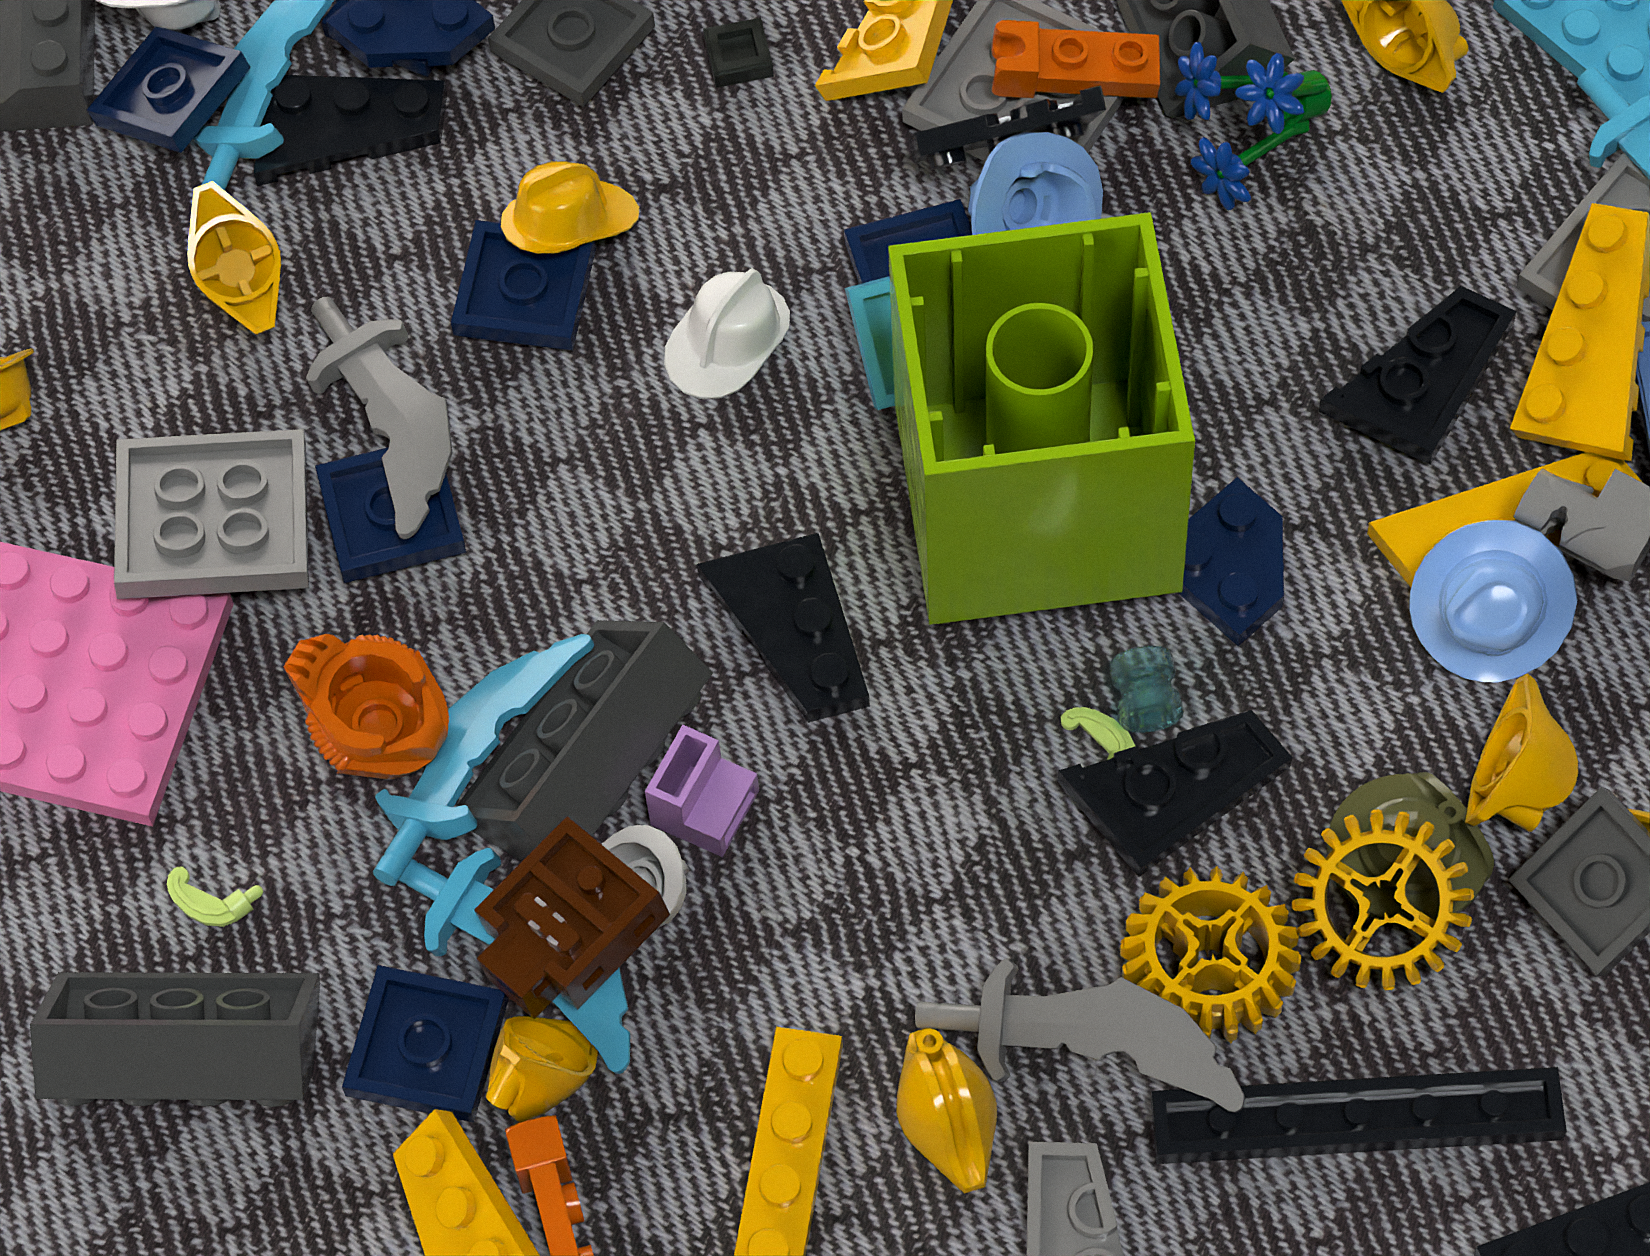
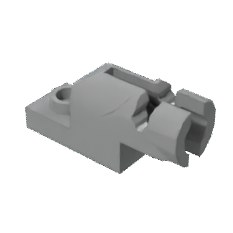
M1541 469L1532 480L1516 508L1513 517L1515 521L1536 529L1545 536L1553 533L1555 530H1561L1558 548L1562 551L1563 555H1570L1614 579L1631 581L1650 550V487L1615 469L1597 498L1592 495L1594 492L1592 487L1556 476L1545 469Z

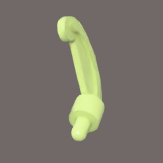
M1074 707L1066 710L1061 715V725L1064 729L1074 730L1080 725L1109 753L1107 760L1113 758L1115 752L1135 746L1129 732L1115 719L1095 709Z
M184 867L174 868L169 873L167 879L168 892L173 902L188 917L207 926L224 927L237 922L254 910L251 903L263 895L262 887L255 885L244 893L237 889L221 900L187 884L190 875Z

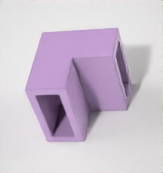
M682 724L645 790L650 825L723 857L759 792L758 776L755 772L721 758L719 740Z

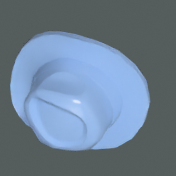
M1023 132L1010 136L996 145L989 154L980 177L970 186L968 213L971 216L972 235L1101 219L1103 188L1098 166L1084 147L1068 137L1049 132Z
M1485 520L1464 525L1449 533L1424 556L1412 582L1409 611L1412 626L1421 644L1445 669L1465 679L1498 683L1518 678L1542 666L1559 650L1572 628L1578 599L1574 574L1562 551L1543 533L1517 521Z

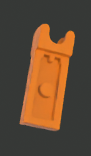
M1001 20L995 25L991 53L997 61L991 91L996 96L1034 98L1035 92L1080 94V90L1100 85L1104 96L1157 98L1160 87L1159 35L1039 28V22Z
M556 1115L527 1120L506 1128L505 1132L522 1194L532 1191L535 1193L550 1255L594 1256L591 1245L577 1248L572 1225L585 1221L575 1183L561 1185V1183L569 1182L573 1179Z

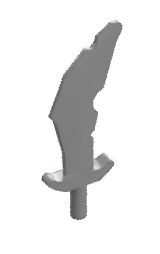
M322 297L314 302L311 312L333 344L320 351L311 365L306 379L313 392L322 394L331 383L344 377L361 402L367 404L365 410L374 434H381L389 438V449L382 456V462L395 509V529L400 538L408 539L417 533L428 515L430 509L427 502L431 495L440 491L452 455L447 400L444 397L432 394L396 367L385 354V351L393 345L405 343L408 340V332L401 320L369 321L354 330L332 298Z
M1003 959L993 969L982 986L981 1005L940 1004L937 1002L919 1001L916 1006L915 1024L917 1028L979 1032L977 1050L987 1072L995 1081L1003 1082L1010 1077V1072L1005 1064L1006 1046L1060 1049L1063 1044H1066L1071 1052L1100 1061L1105 1056L1115 1052H1125L1136 1061L1139 1073L1209 1098L1231 1112L1237 1113L1244 1106L1245 1095L1231 1068L1220 1066L1214 1058L1217 1047L1185 1009L1122 977L1109 985L1049 996L1011 995V981L1019 969L1014 962Z

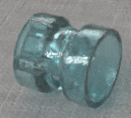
M1160 646L1136 647L1116 655L1110 661L1109 670L1112 684L1121 692L1122 697L1118 701L1117 710L1120 725L1123 729L1139 733L1154 732L1176 724L1183 717L1184 709L1181 695L1177 689L1172 687L1171 683L1175 677L1176 670L1173 656L1168 649Z

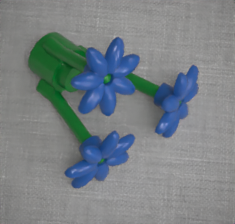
M1195 42L1190 51V58L1181 56L1178 59L1179 70L1186 79L1179 82L1174 90L1177 96L1185 97L1184 116L1186 119L1192 120L1196 113H1198L1200 118L1209 120L1211 113L1208 96H1219L1220 89H1236L1235 94L1238 98L1255 102L1247 115L1248 125H1257L1267 116L1268 124L1274 132L1239 155L1232 154V149L1228 142L1221 143L1216 150L1207 138L1203 137L1199 140L1198 145L1202 156L1193 157L1191 165L1197 172L1207 176L1202 183V192L1208 195L1217 191L1219 201L1227 210H1232L1235 206V199L1241 202H1249L1251 200L1249 192L1239 181L1250 173L1246 166L1289 138L1307 133L1309 131V120L1322 117L1328 112L1332 99L1331 89L1327 79L1315 70L1293 74L1285 72L1284 58L1281 53H1276L1271 57L1267 70L1259 62L1251 59L1247 61L1246 65L1248 75L1220 76L1219 72L1214 70L1217 63L1216 56L1210 55L1204 58L1201 42Z

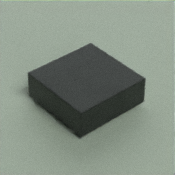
M761 17L703 29L705 46L716 88L774 77L773 64Z

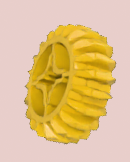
M1379 809L1372 810L1370 815L1372 830L1363 833L1357 818L1354 815H1349L1344 818L1345 827L1351 835L1350 838L1341 842L1338 835L1332 829L1326 828L1321 833V836L1333 849L1330 854L1325 857L1318 850L1308 848L1304 853V857L1309 862L1320 866L1316 877L1307 873L1298 872L1295 874L1294 882L1300 886L1313 887L1312 899L1299 898L1293 900L1292 909L1300 912L1313 909L1315 921L1302 924L1297 928L1300 937H1306L1320 930L1326 941L1317 945L1311 951V956L1315 960H1319L1325 957L1331 949L1335 950L1341 957L1333 965L1331 974L1337 978H1340L1346 972L1349 963L1352 962L1360 966L1356 976V986L1361 988L1367 987L1370 981L1371 969L1382 970L1384 990H1393L1395 988L1394 969L1402 967L1405 968L1407 979L1411 985L1419 984L1421 982V975L1415 962L1425 958L1429 966L1434 971L1439 972L1445 965L1442 959L1433 951L1437 944L1440 942L1454 952H1458L1462 946V943L1456 937L1446 933L1449 923L1460 927H1470L1471 916L1465 913L1453 912V901L1472 900L1474 898V891L1470 888L1453 890L1450 878L1459 877L1467 873V864L1465 862L1456 863L1446 869L1440 859L1451 853L1455 848L1454 843L1447 839L1441 842L1434 851L1425 844L1435 828L1430 822H1425L1420 827L1416 838L1405 834L1410 821V815L1406 812L1398 813L1395 821V830L1392 831L1383 830V812ZM1390 843L1404 847L1391 868L1385 874L1378 877L1363 875L1341 862L1350 853L1370 844ZM1420 859L1424 860L1431 869L1439 888L1440 906L1436 921L1415 908L1409 902L1406 895V884ZM1401 868L1403 874L1396 884L1398 888L1395 891L1394 898L1402 904V909L1414 916V920H1409L1400 913L1390 918L1387 911H1385L1384 919L1374 918L1367 931L1364 930L1363 925L1370 915L1368 911L1371 908L1372 901L1364 895L1365 891L1352 883V880L1356 879L1367 887L1376 882L1378 887L1381 888V880L1392 881L1397 871ZM1331 879L1350 891L1356 897L1359 904L1358 919L1346 940L1335 929L1328 912L1327 891ZM1386 923L1401 924L1425 938L1414 948L1396 955L1379 956L1363 952L1375 931Z
M1218 866L1211 870L1209 881H1199L1198 875L1190 867L1184 872L1182 887H1179L1165 876L1159 883L1160 897L1145 892L1139 900V910L1142 914L1131 913L1128 916L1125 930L1130 936L1124 937L1121 940L1120 955L1128 960L1122 966V977L1185 1009L1209 1039L1211 1038L1212 1029H1221L1223 1037L1231 1044L1237 1039L1239 1023L1256 1034L1262 1029L1263 1018L1261 1013L1276 1018L1282 1012L1283 1001L1280 996L1290 997L1293 995L1296 979L1291 974L1299 971L1301 955L1292 948L1297 946L1299 934L1296 927L1284 926L1288 920L1289 913L1285 904L1267 907L1271 897V891L1267 885L1250 893L1246 891L1248 877L1244 871L1235 877L1233 884L1222 882L1223 874ZM1201 916H1214V917H1219V918H1218V919H1215V920L1208 921V920H1201V919H1199V918H1197V917H1201ZM1247 931L1258 943L1264 957L1265 964L1259 974L1248 967V958L1239 951L1242 944V936ZM1163 936L1174 944L1173 952L1182 959L1179 963L1178 975L1173 980L1162 968L1156 954L1157 945ZM1223 948L1222 959L1216 960L1213 954L1211 960L1201 958L1198 961L1199 951L1205 950L1208 957L1209 950L1219 952ZM1214 989L1220 990L1226 994L1205 995L1200 993L1202 991Z

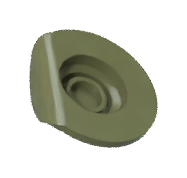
M1406 773L1380 777L1360 786L1342 802L1330 824V829L1338 835L1341 842L1351 837L1345 827V817L1354 815L1359 821L1361 832L1363 833L1372 830L1370 815L1372 810L1377 809L1383 812V830H1395V821L1399 812H1406L1410 815L1409 825L1405 834L1416 838L1420 827L1425 822L1433 824L1435 827L1433 834L1425 842L1433 851L1441 842L1450 839L1454 843L1455 848L1451 853L1440 859L1443 865L1448 869L1456 863L1465 862L1468 867V872L1464 875L1450 878L1452 889L1470 888L1474 891V898L1472 900L1453 901V912L1460 913L1466 909L1479 895L1485 882L1493 872V853L1478 825L1473 826L1465 823L1467 809L1455 794L1431 773ZM1390 843L1370 844L1350 853L1341 862L1363 875L1378 877L1385 874L1391 868L1404 847ZM1327 844L1328 856L1333 849ZM1420 859L1406 884V895L1409 902L1415 908L1436 921L1440 906L1439 888L1431 869L1424 860ZM1401 868L1397 871L1392 881L1381 880V888L1378 887L1376 882L1367 887L1356 879L1352 880V883L1365 891L1364 895L1372 901L1371 908L1368 911L1370 917L1384 919L1385 911H1387L1390 918L1400 913L1409 920H1414V916L1402 909V904L1394 898L1395 891L1398 888L1396 884L1403 874ZM1335 882L1347 900L1359 909L1356 897ZM1387 923L1395 926H1403L1398 923Z

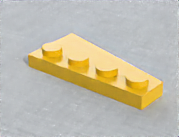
M1584 452L1369 522L1367 535L1411 587L1415 572L1424 556L1449 533L1464 525L1485 520L1515 521L1513 517L1516 508L1532 480L1541 469H1545L1556 476L1592 487L1594 489L1592 495L1597 498L1615 469L1640 482L1642 481L1624 460ZM1555 530L1546 537L1555 546L1559 547L1562 531Z
M434 1109L393 1153L425 1256H540L454 1114L450 1111Z

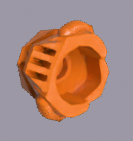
M323 634L306 640H300L283 666L307 713L305 724L309 726L307 731L311 733L310 739L314 741V746L319 748L318 752L323 754L324 759L329 760L330 765H333L338 770V774L380 779L401 778L414 773L430 763L436 757L447 738L449 712L444 694L419 650L414 651V649L408 648L406 644H401L400 641H394L393 638H387L386 636L380 637L379 635L372 636L369 634L366 636L359 635L356 639H351L344 644L334 635Z

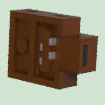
M567 816L474 909L486 932L495 939L476 959L489 981L533 1019L559 994L578 1010L670 916V913L659 891Z

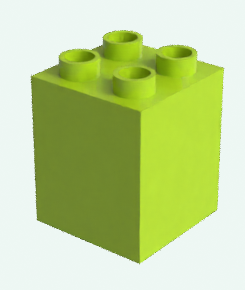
M1151 212L888 246L895 409L929 625L1182 592L1195 437Z

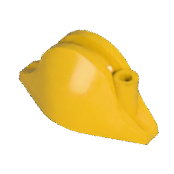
M1341 0L1363 45L1383 68L1393 74L1444 93L1456 78L1454 62L1467 55L1468 44L1459 35L1460 23L1458 16L1446 0Z
M214 181L193 188L187 256L188 267L194 282L208 299L254 334L258 335L273 329L276 320L281 257L278 244L272 232L262 221Z
M1528 673L1516 679L1486 741L1473 776L1465 823L1477 826L1490 819L1493 815H1501L1524 830L1532 832L1540 823L1543 812L1564 802L1576 785L1578 759L1574 745L1568 734L1549 713L1536 680Z
M529 1016L509 1018L505 1021L495 1045L486 1098L494 1106L504 1110L508 1109L509 1115L519 1123L531 1120L563 1102L587 1081L596 1067L598 1050L571 1021L539 1017L533 1019Z
M924 1028L909 1034L896 1100V1113L901 1129L910 1143L964 1194L984 1188L987 1182L997 1121V1102L988 1078L963 1051L943 1039L937 1030Z

